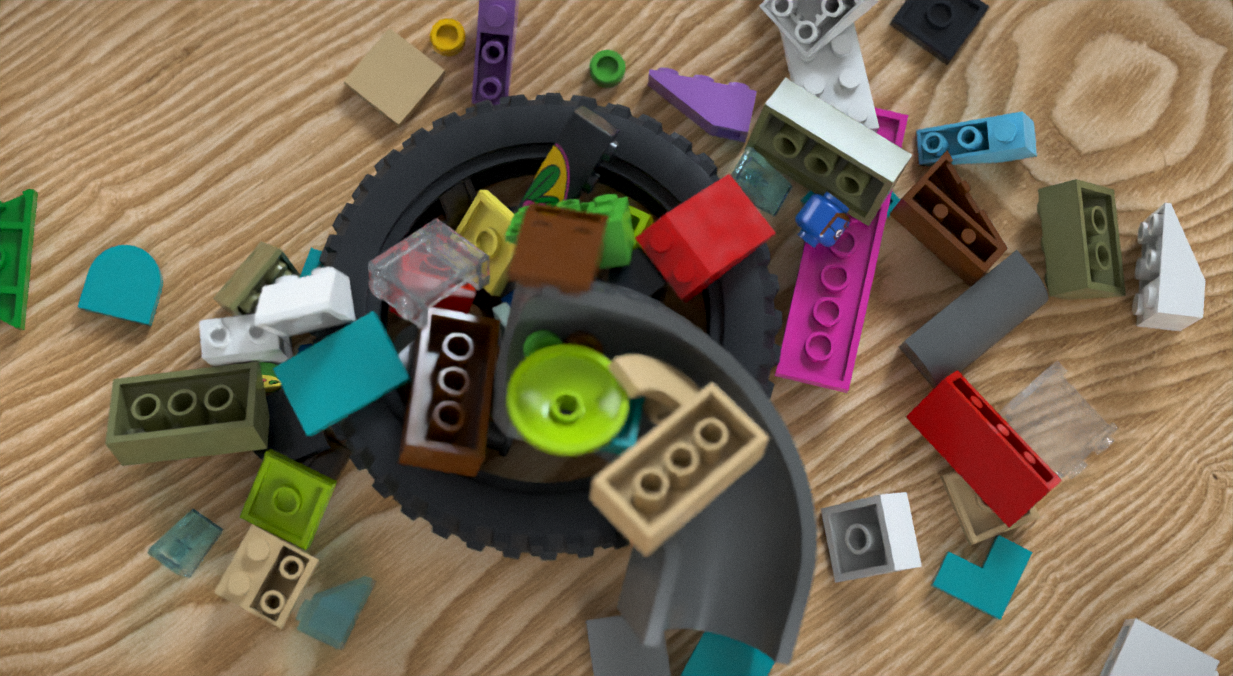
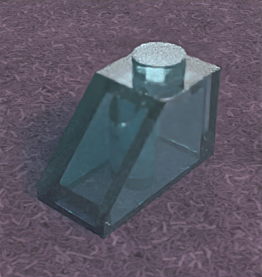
M364 576L316 593L311 601L305 599L296 616V620L300 621L297 630L336 649L343 650L376 581Z

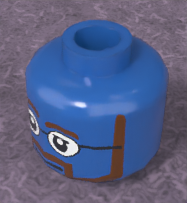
M828 192L824 195L813 194L795 216V222L801 228L797 235L813 248L818 243L825 247H831L849 226L850 218L847 213L850 209Z

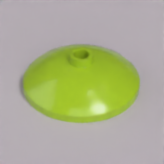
M556 345L531 354L516 368L508 386L507 408L511 421L517 431L532 445L553 454L567 456L582 455L600 449L618 434L627 416L629 395L607 367L611 361L606 357L581 346ZM566 409L571 411L573 414L570 416L562 415L560 411Z

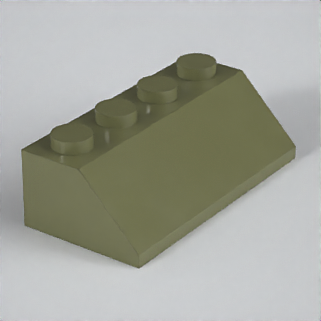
M786 77L765 103L744 149L815 194L824 195L826 192L830 193L850 209L848 211L849 215L867 226L875 218L912 157V154Z
M259 362L113 379L105 444L122 466L267 449L270 416Z

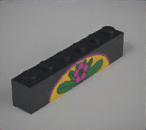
M585 106L576 109L513 214L519 212L520 208L530 205V203L557 207L556 204L561 201L579 200L583 192L590 194L601 177L596 172L603 160L608 163L620 145L615 139L621 130ZM474 279L476 294L472 304L495 318L492 308L503 304L501 299L516 288L517 281L509 280L500 296H492Z

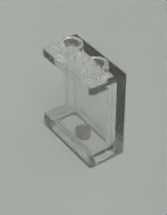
M437 218L368 262L369 287L374 296L379 300L386 301L397 310L402 318L411 320L420 328L428 324V309L464 284L469 283L479 291L490 283L489 256Z
M1057 360L1001 408L998 413L1059 478L1067 475L1072 479L1088 465L1084 459L1094 451L1098 455L1114 442L1110 435L1118 427L1114 422L1107 424L1066 380L1063 375L1068 371Z

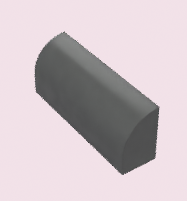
M1016 250L908 337L899 348L934 389L944 378L958 370L961 373L1048 301L1047 290L1035 270Z

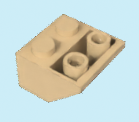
M251 525L214 593L282 629L320 560L269 532Z

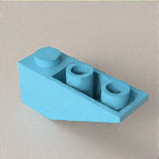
M1023 111L916 130L920 166L934 165L946 151L949 152L953 159L952 165L1002 163L1037 157L1034 121Z

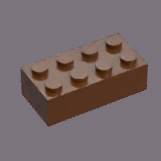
M425 306L416 333L410 375L411 380L409 382L398 460L399 464L472 477L476 476L485 456L500 320Z

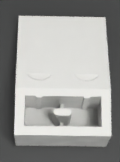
M765 0L759 7L806 58H809L869 11L879 0Z
M1164 203L1146 218L1144 222H1141L1138 229L1137 241L1138 244H1142L1141 258H1138L1136 262L1135 278L1140 281L1139 293H1136L1133 299L1132 312L1133 315H1137L1136 326L1181 331L1203 318L1205 279L1171 203Z

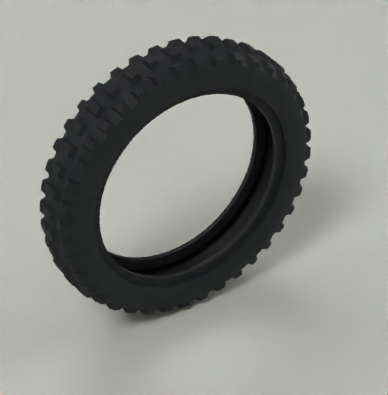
M560 93L537 95L535 100H527L524 94L502 97L498 105H493L489 100L476 103L475 106L466 108V114L462 116L452 112L433 121V129L429 132L424 128H420L402 143L404 149L400 152L393 149L374 166L377 174L375 176L367 174L353 192L352 198L355 202L353 204L346 203L341 213H338L332 225L337 234H329L319 261L324 267H333L349 277L355 319L358 320L373 311L377 313L387 332L388 290L395 255L403 239L415 242L412 233L429 227L442 214L438 199L469 178L475 191L503 180L536 175L572 113L581 106H585L621 130L615 139L620 145L614 156L608 163L603 160L596 171L601 175L598 183L626 194L642 204L659 219L720 180L717 176L718 167L704 152L699 155L692 152V143L682 135L680 136L676 132L668 135L663 132L662 123L656 121V119L645 114L638 118L633 117L630 108L620 104L608 103L606 107L598 106L595 98L573 95L570 101L563 100ZM765 242L702 290L706 310L707 336L727 351L754 378L770 400L775 385L769 380L770 371L773 366L779 364L782 347L775 344V335L782 327V312L774 307V298L780 288L777 275L769 273L767 268L771 254ZM351 323L309 332L312 336L316 337L312 340L313 345ZM397 388L331 425L337 439L340 441L347 440L345 444L352 453L349 458L359 471L368 470V473L375 479L372 487L383 498L392 495L393 499L402 506L400 512L412 521L421 517L432 525L433 533L445 539H448L452 534L456 535L463 542L467 543V548L482 552L485 546L495 548L497 551H502L505 558L519 559L523 552L540 557L541 561L556 560L558 553L577 554L579 558L593 556L594 548L602 547L607 549L614 547L617 550L630 545L629 539L590 500L593 479L600 473L571 481L543 483L503 478L482 470H478L476 476L472 477L399 464L406 408L403 405L404 402Z

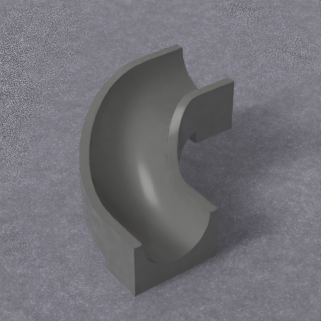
M597 276L590 293L582 292V295L579 296L562 294L558 292L556 287L542 285L539 289H528L516 284L494 373L489 413L505 436L525 439L517 431L509 416L507 408L508 386L514 371L526 359L523 353L526 339L535 331L549 330L554 332L562 343L567 336L575 331H588L592 333L602 345L603 356L611 362L620 356H647L676 368L690 378L701 390L713 382L769 437L763 457L649 555L645 556L633 544L617 609L643 645L658 647L662 631L679 628L696 629L736 639L763 652L775 663L790 665L813 582L817 558V524L814 500L805 466L794 440L775 406L754 378L727 351L683 316L657 300L630 288L601 281ZM566 409L560 411V413L565 416H570L573 414L571 411ZM643 409L635 445L659 426L653 424L648 419ZM601 450L593 451V453L603 457L611 464L622 456Z

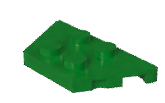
M34 189L22 191L23 195L3 203L0 201V320L18 330H25L38 200V192Z

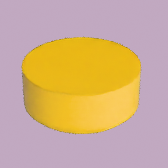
M451 18L437 21L430 30V41L433 49L442 56H454L460 53L466 44V34L462 24Z

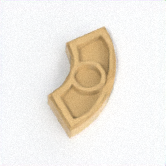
M641 355L620 356L607 366L630 398L640 396L651 398L666 405L673 413L701 391L685 374L671 365L651 357Z

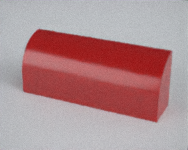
M958 370L944 378L906 416L911 424L1008 528L1014 525L1062 481Z

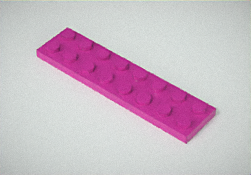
M875 108L879 125L877 134L902 148L908 115ZM892 190L869 226L847 213L850 218V224L833 246L825 247L818 243L813 248L806 242L804 243L781 344L780 362L776 366L774 376L848 393Z

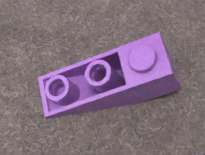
M479 0L471 104L489 100L493 105L500 104V98L509 96L519 0Z
M670 68L649 70L648 86L709 135L746 142L757 91L750 90L748 85L739 82H730L728 85L716 83L714 79L705 75H694L693 78L681 76L676 70Z

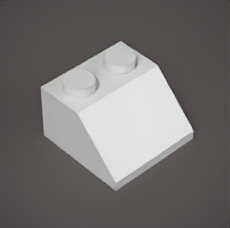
M323 267L313 270L312 276L298 278V276L292 275L277 278L275 280L276 284L262 288L254 316L255 326L283 338L355 322L349 277L333 267Z
M907 492L881 494L821 509L835 583L922 567Z

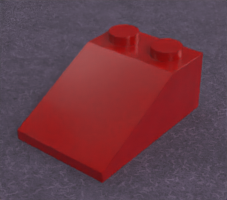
M727 174L662 216L636 236L635 239L682 301L687 303L776 233L733 177Z

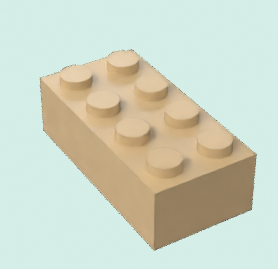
M711 382L594 478L590 500L647 556L763 457L769 437Z

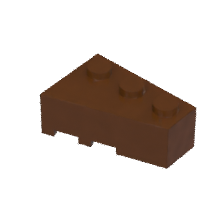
M946 151L901 198L889 215L971 287L1008 248L985 210H980L969 193L971 190L966 180H961L951 164L953 161L952 157Z

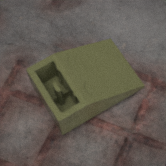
M261 241L213 299L233 316L255 314L264 286L276 284L275 280L277 278L292 275L299 278L300 274L281 249Z

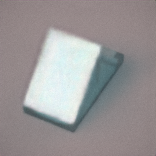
M749 146L745 149L731 174L754 206L772 216L777 215L793 187L753 147Z
M193 508L149 548L147 554L177 575L190 578L222 534L223 529Z

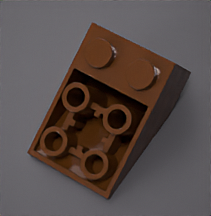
M530 203L523 217L508 269L507 279L515 280L518 286L528 289H539L544 285L556 287L558 292L570 296L582 295V292L590 293L603 260L609 216Z

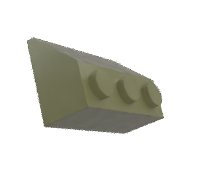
M1078 179L1038 189L1039 202L1037 204V211L1042 224L1043 237L1041 238V248L1045 254V284L1049 291V296L1067 300L1125 296L1126 290L1114 189Z

